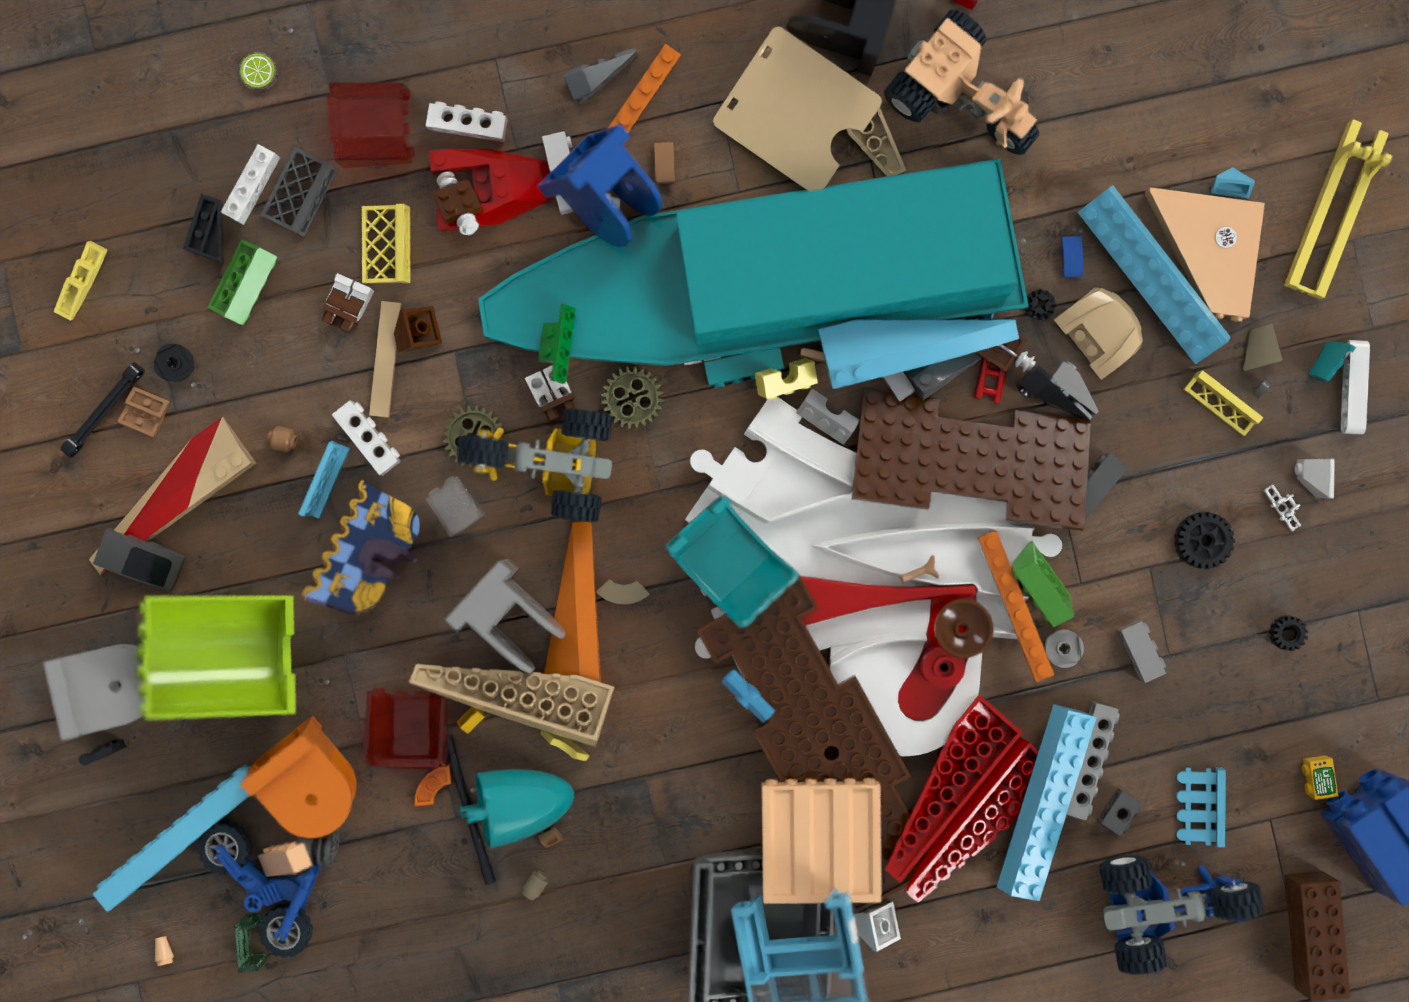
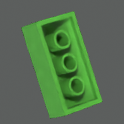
M241 239L207 308L244 325L245 321L250 317L253 305L258 301L259 293L262 287L265 286L270 271L275 266L277 256Z
M1029 542L1013 561L1014 570L1012 572L1015 579L1022 582L1025 593L1032 596L1035 607L1042 610L1045 621H1049L1055 627L1074 618L1071 595L1034 542Z

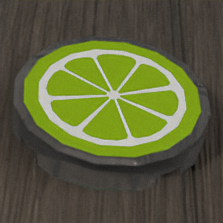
M256 51L249 53L239 64L238 72L241 81L246 87L254 91L269 89L274 85L278 77L277 64L264 52Z

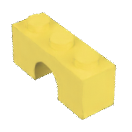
M808 358L789 362V374L783 380L781 372L773 368L756 372L755 379L758 395L767 400H773L778 395L792 394L794 390L808 389L811 385L817 384L815 362Z

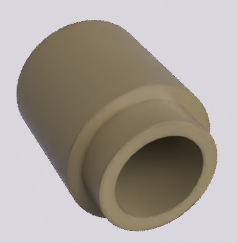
M540 870L537 872L533 871L523 885L522 894L533 901L539 898L549 882L548 876Z

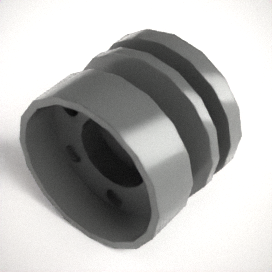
M339 828L328 835L318 838L299 836L297 844L304 843L311 863L316 856L317 865H322L324 861L325 866L331 867L339 848Z

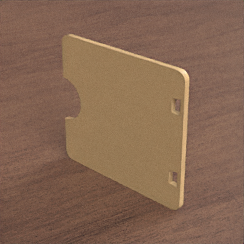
M775 27L771 30L713 119V123L718 129L803 188L813 191L824 189L840 166L834 160L831 153L833 137L844 129H856L863 132L880 108L882 99L874 91L781 27ZM769 46L772 52L765 59L761 55L766 47ZM733 97H735V99L738 100V103L736 104L734 109L731 110L727 108V106L729 105Z

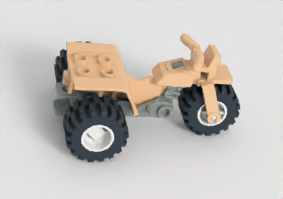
M957 10L948 11L935 27L934 35L928 43L921 40L911 50L907 58L910 64L905 69V72H899L884 90L886 100L896 112L913 122H921L936 104V98L951 105L957 100L962 104L959 110L963 111L966 107L969 110V114L975 119L982 118L985 113H988L986 127L991 137L996 141V144L1011 153L1024 155L1039 137L1040 133L1035 124L1036 118L1028 112V105L1018 100L1023 80H1016L1010 98L1006 92L991 83L981 81L977 87L970 84L976 76L981 47L986 43L987 38L980 25L970 16Z

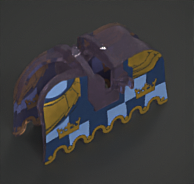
M363 480L358 484V496L360 499L354 498L349 501L351 517L343 516L340 519V529L343 534L335 533L331 536L332 548L335 551H325L322 554L323 565L326 568H318L313 571L312 575L317 586H308L302 592L304 601L322 605L348 615H363L372 611L381 601L387 584L390 585L391 582H398L400 580V576L394 571L374 562L375 558L389 565H394L399 560L416 563L418 559L410 552L418 538L420 529L417 514L405 503L379 491Z

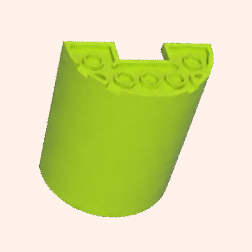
M293 596L145 597L144 602H140V614H142L140 625H138L140 645L136 647V659H140V665L136 667V679H140V685L138 686V697H141L142 702L140 714L145 719L296 714L295 674H291L290 638L294 635Z

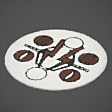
M1222 227L1217 231L1216 241L1221 247L1229 248L1236 243L1237 235L1232 228Z

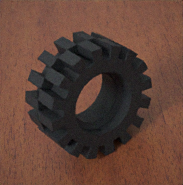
M1280 616V619L1274 620L1275 624H1271L1272 630H1269V633L1272 636H1269L1270 640H1273L1274 642L1272 643L1280 649L1295 651V649H1300L1301 645H1305V639L1308 640V636H1306L1308 630L1305 629L1307 626L1297 617ZM1286 626H1292L1295 630L1294 638L1289 641L1285 640L1282 636V631Z

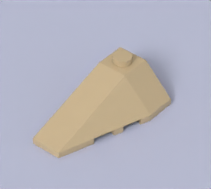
M880 108L863 132L856 129H846L851 138L854 139L887 177L907 171Z

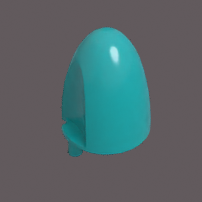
M527 769L486 771L476 773L475 775L476 804L460 806L459 811L465 812L460 813L461 819L466 818L467 823L481 820L486 844L489 849L523 840L550 827L568 812L573 804L575 795L572 786L566 780L551 773Z

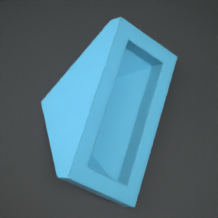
M1232 167L1216 176L1211 194L1249 198L1255 181Z

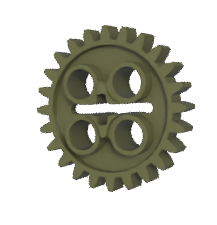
M627 367L626 373L619 369V376L613 373L614 380L607 379L610 385L603 386L607 393L601 394L607 399L602 401V404L608 405L604 411H610V415L615 416V424L619 420L621 421V427L628 423L629 429H631L632 424H635L636 428L639 429V423L646 426V420L653 422L651 416L658 417L655 410H662L658 403L664 402L663 399L658 397L663 394V392L657 391L661 384H654L657 378L650 379L651 372L644 375L643 368L640 373L637 372V367H634L633 372H630L629 367ZM635 380H640L643 383V387L640 390L632 388V383ZM623 388L625 390L624 397H615V390ZM648 390L647 394L635 398V403L628 401L617 406L618 402L628 399L630 393L637 395L642 391ZM642 398L650 399L651 404L649 407L643 408L640 406ZM627 405L633 408V413L630 416H625L622 412L623 408Z
M468 406L467 412L460 408V415L454 412L455 419L448 418L451 424L444 425L448 432L442 433V435L447 436V439L442 442L449 444L445 450L452 451L449 457L457 456V439L462 435H473L478 421H481V425L476 435L481 437L479 430H482L483 427H490L491 433L494 434L497 428L503 426L502 423L496 424L499 418L495 417L492 419V411L486 414V408H483L480 412L478 406L475 407L474 411ZM466 420L473 421V427L469 430L463 428V423Z

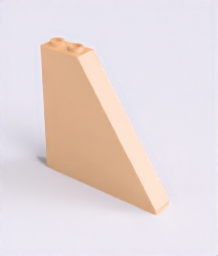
M1151 187L1146 190L1145 196L1190 285L1216 319L1229 317L1231 318L1230 321L1242 322V319L1249 318L1265 203ZM1230 227L1236 232L1237 240L1232 247L1223 248L1218 245L1216 233L1220 228Z

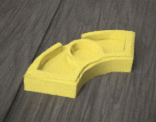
M543 730L540 732L549 744L565 751L573 759L587 761L590 755L570 739Z

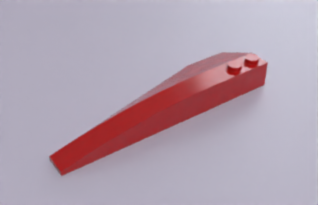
M1021 737L1018 738L934 841L905 889V892L917 903L937 887L938 882L950 877V872L956 867L961 868L967 858L970 856L974 857L996 839V834L1010 827L1009 824L1016 818L1018 819L1039 752L1029 741Z

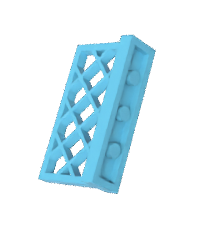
M334 441L328 443L299 515L314 516L321 519L350 448Z

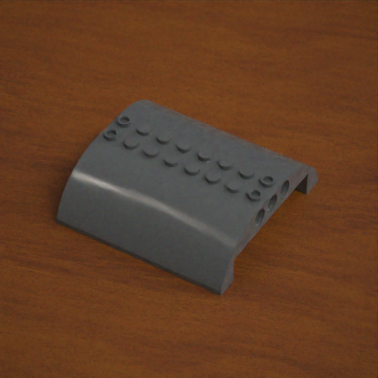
M762 850L711 853L699 856L694 860L688 1002H749L731 909L741 901L742 904L744 901H750L751 903L755 897L760 895L763 903ZM763 903L770 940L833 935L834 912L833 908H826V903ZM818 973L821 994L824 997H830L831 973ZM809 974L777 977L780 997L783 1000L813 997ZM768 980L762 985H750L753 1002L772 1001Z

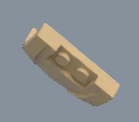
M1093 288L1054 319L1065 335L1068 333L1091 363V368L1101 380L1131 358L1140 349L1143 342L1140 322L1131 307L1120 296L1103 288Z

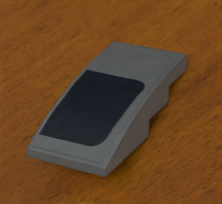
M108 528L105 530L93 564L132 580L172 591L186 556L153 541L146 542L129 534L126 536Z

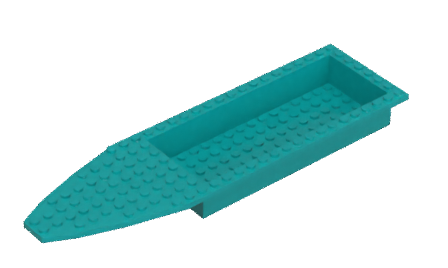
M1001 159L831 185L820 190H800L662 212L653 216H640L627 222L632 232V240L625 247L614 246L599 236L594 235L513 274L478 299L483 335L487 339L523 350L539 352L543 323H558L561 304H566L576 309L570 357L584 360L660 366L821 341L818 329L852 320H956L1028 308Z

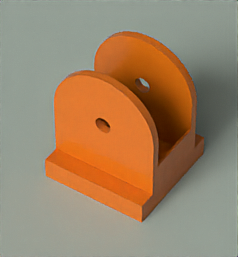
M313 715L255 760L240 783L250 796L254 794L283 828L294 835L305 838L322 837L338 829L349 814L357 788L356 776L351 764L321 730L323 726Z

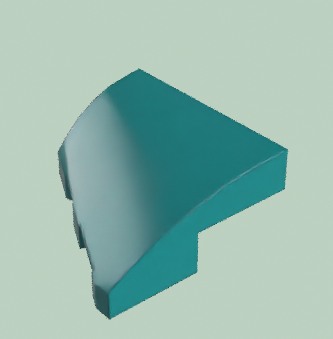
M1327 341L1308 375L1320 382L1330 381L1336 371L1344 364L1343 358L1348 351L1353 353L1356 347L1347 343Z

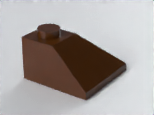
M433 306L400 310L394 330L398 352L413 351L442 343Z

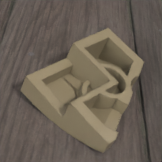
M1273 324L1249 330L1242 372L1283 361Z

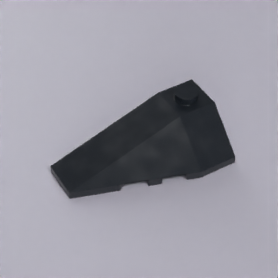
M1039 365L1027 371L1016 384L1019 388L1018 391L1024 397L1029 396L1032 399L1084 420L1092 418L1076 400H1070L1069 393L1065 389L1057 387L1055 385L1057 381Z

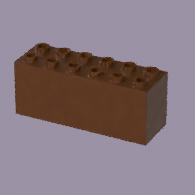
M1323 871L1285 874L1295 989L1311 1002L1350 998L1340 881Z

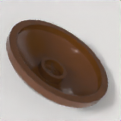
M969 599L952 601L945 605L937 615L935 621L937 641L947 653L955 657L971 658L985 651L993 638L994 625L989 612L976 601ZM959 626L964 627V633L959 632Z

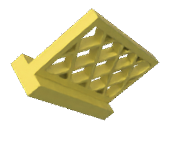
M405 204L362 206V283H410L409 206ZM389 210H395V218L389 222L384 215ZM368 211H375L379 215L372 223L368 220ZM381 218L388 224L382 232L375 227ZM373 228L379 235L371 242L368 239V233ZM390 228L395 231V237L391 241L384 236ZM381 238L388 243L382 251L375 246ZM372 247L379 253L373 261L368 258V252ZM390 247L395 250V256L391 260L384 255ZM381 257L388 262L382 270L375 265ZM390 266L395 269V278H388L384 274ZM374 267L379 273L374 279H368V271Z

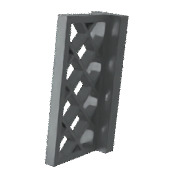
M294 147L261 216L304 237L338 168L327 161H323ZM299 153L304 156L305 163L296 166L295 159ZM315 163L321 164L319 172L312 174L310 165ZM307 167L309 175L300 178L298 170ZM295 172L297 180L288 183L286 178L288 173ZM311 179V188L304 191L301 182ZM298 184L300 193L291 195L289 187ZM286 188L288 197L279 200V191ZM302 196V206L295 208L293 199ZM290 201L292 210L283 213L281 204ZM277 206L279 215L269 216L270 209ZM294 214L295 220L292 226L286 224L285 216Z

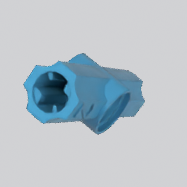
M734 669L728 672L722 679V683L736 695V699L746 709L749 708L760 721L765 722L775 712V709L761 697V693L751 683H747Z

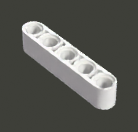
M1347 340L1346 343L1355 346L1356 349L1353 353L1348 351L1344 356L1341 432L1343 434H1364L1367 423L1370 344L1368 341Z

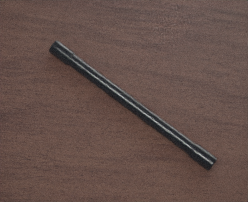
M452 734L441 737L442 745L450 764L462 806L472 805L456 754ZM477 821L470 822L468 827L479 859L485 885L496 882L495 875L487 856Z

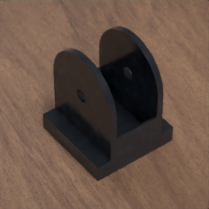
M824 0L853 10L848 27L809 16H794L788 20L787 29L792 35L811 45L859 59L857 72L871 76L881 53L896 0Z

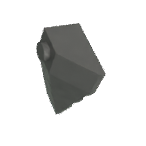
M636 48L617 53L609 61L602 58L597 60L591 67L584 64L563 73L574 103L583 104L588 102L590 97L594 96L637 57Z
M973 352L903 372L914 387L915 392L924 401L981 360L982 357Z

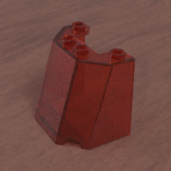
M404 83L329 84L330 94L327 95L330 140L334 145L335 161L342 168L412 164L415 152L414 147L410 146L407 140V134H410L409 122L406 123V115H409L407 100H410V90L406 88Z
M373 688V691H367L363 762L370 767H387V769H435V767H447L448 698L431 691L427 692V695L426 692L422 691L415 692V695H407V692L398 691L395 695L385 692L384 688Z

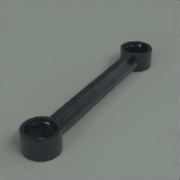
M136 362L130 364L123 372V377L74 436H71L63 443L60 450L69 458L74 457L82 449L83 442L128 388L143 376L145 370Z

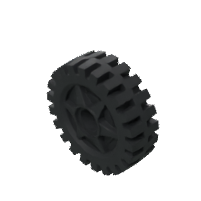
M1199 512L1187 516L1185 520L1180 522L1181 525L1177 527V534L1174 536L1176 538L1174 545L1177 547V554H1180V558L1185 563L1196 568L1210 569L1220 566L1221 563L1227 561V558H1230V552L1234 550L1233 543H1235V539L1233 538L1234 531L1231 530L1232 527L1227 523L1226 519L1218 514ZM1204 535L1208 538L1206 545L1201 543V538Z

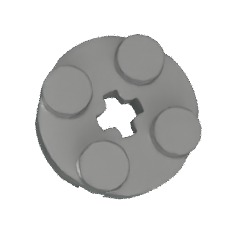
M1059 629L1047 636L1044 650L1050 663L1061 668H1069L1077 664V661L1082 657L1084 645L1076 633L1067 629ZM1063 643L1069 647L1065 654L1059 651V647Z

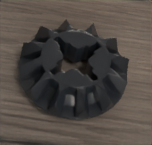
M1039 289L1027 296L1028 308L1025 309L1030 317L1036 320H1044L1054 313L1056 303L1054 296L1049 291ZM1038 299L1040 301L1047 300L1046 304L1043 305L1044 310L1041 307L1034 309L1038 304Z

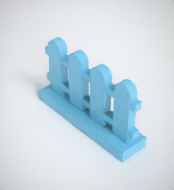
M1186 767V771H1180L1177 774V780L1180 783H1185V790L1178 791L1176 795L1180 802L1185 803V809H1180L1176 813L1178 820L1185 822V828L1177 830V838L1185 841L1186 845H1191V841L1205 842V845L1211 846V842H1215L1217 847H1225L1226 770L1221 767H1215V772H1211V768H1206V772H1196ZM1191 784H1206V791L1191 790ZM1211 784H1215V791H1211ZM1191 803H1206L1205 810H1191ZM1211 804H1215V810H1211ZM1191 822H1205V829H1191ZM1211 823H1215V829H1211Z

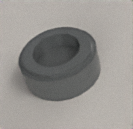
M1266 379L1262 380L1253 391V395L1257 398L1261 397L1271 383Z

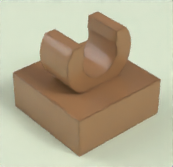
M551 825L550 830L547 832L545 830L541 831V835L538 836L540 843L545 848L563 840L561 833L554 825Z

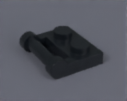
M116 740L97 747L91 753L80 755L79 763L84 766L126 748L123 740L118 743Z

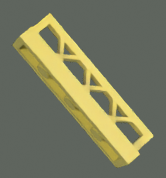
M1203 370L1196 372L1183 389L1242 436H1246L1253 425L1259 424L1263 419L1260 414ZM1197 381L1202 385L1203 393L1196 394L1190 388ZM1207 394L1217 396L1218 405H1210L1207 400ZM1222 406L1231 407L1233 416H1224ZM1243 417L1249 421L1244 430L1238 426L1237 418Z

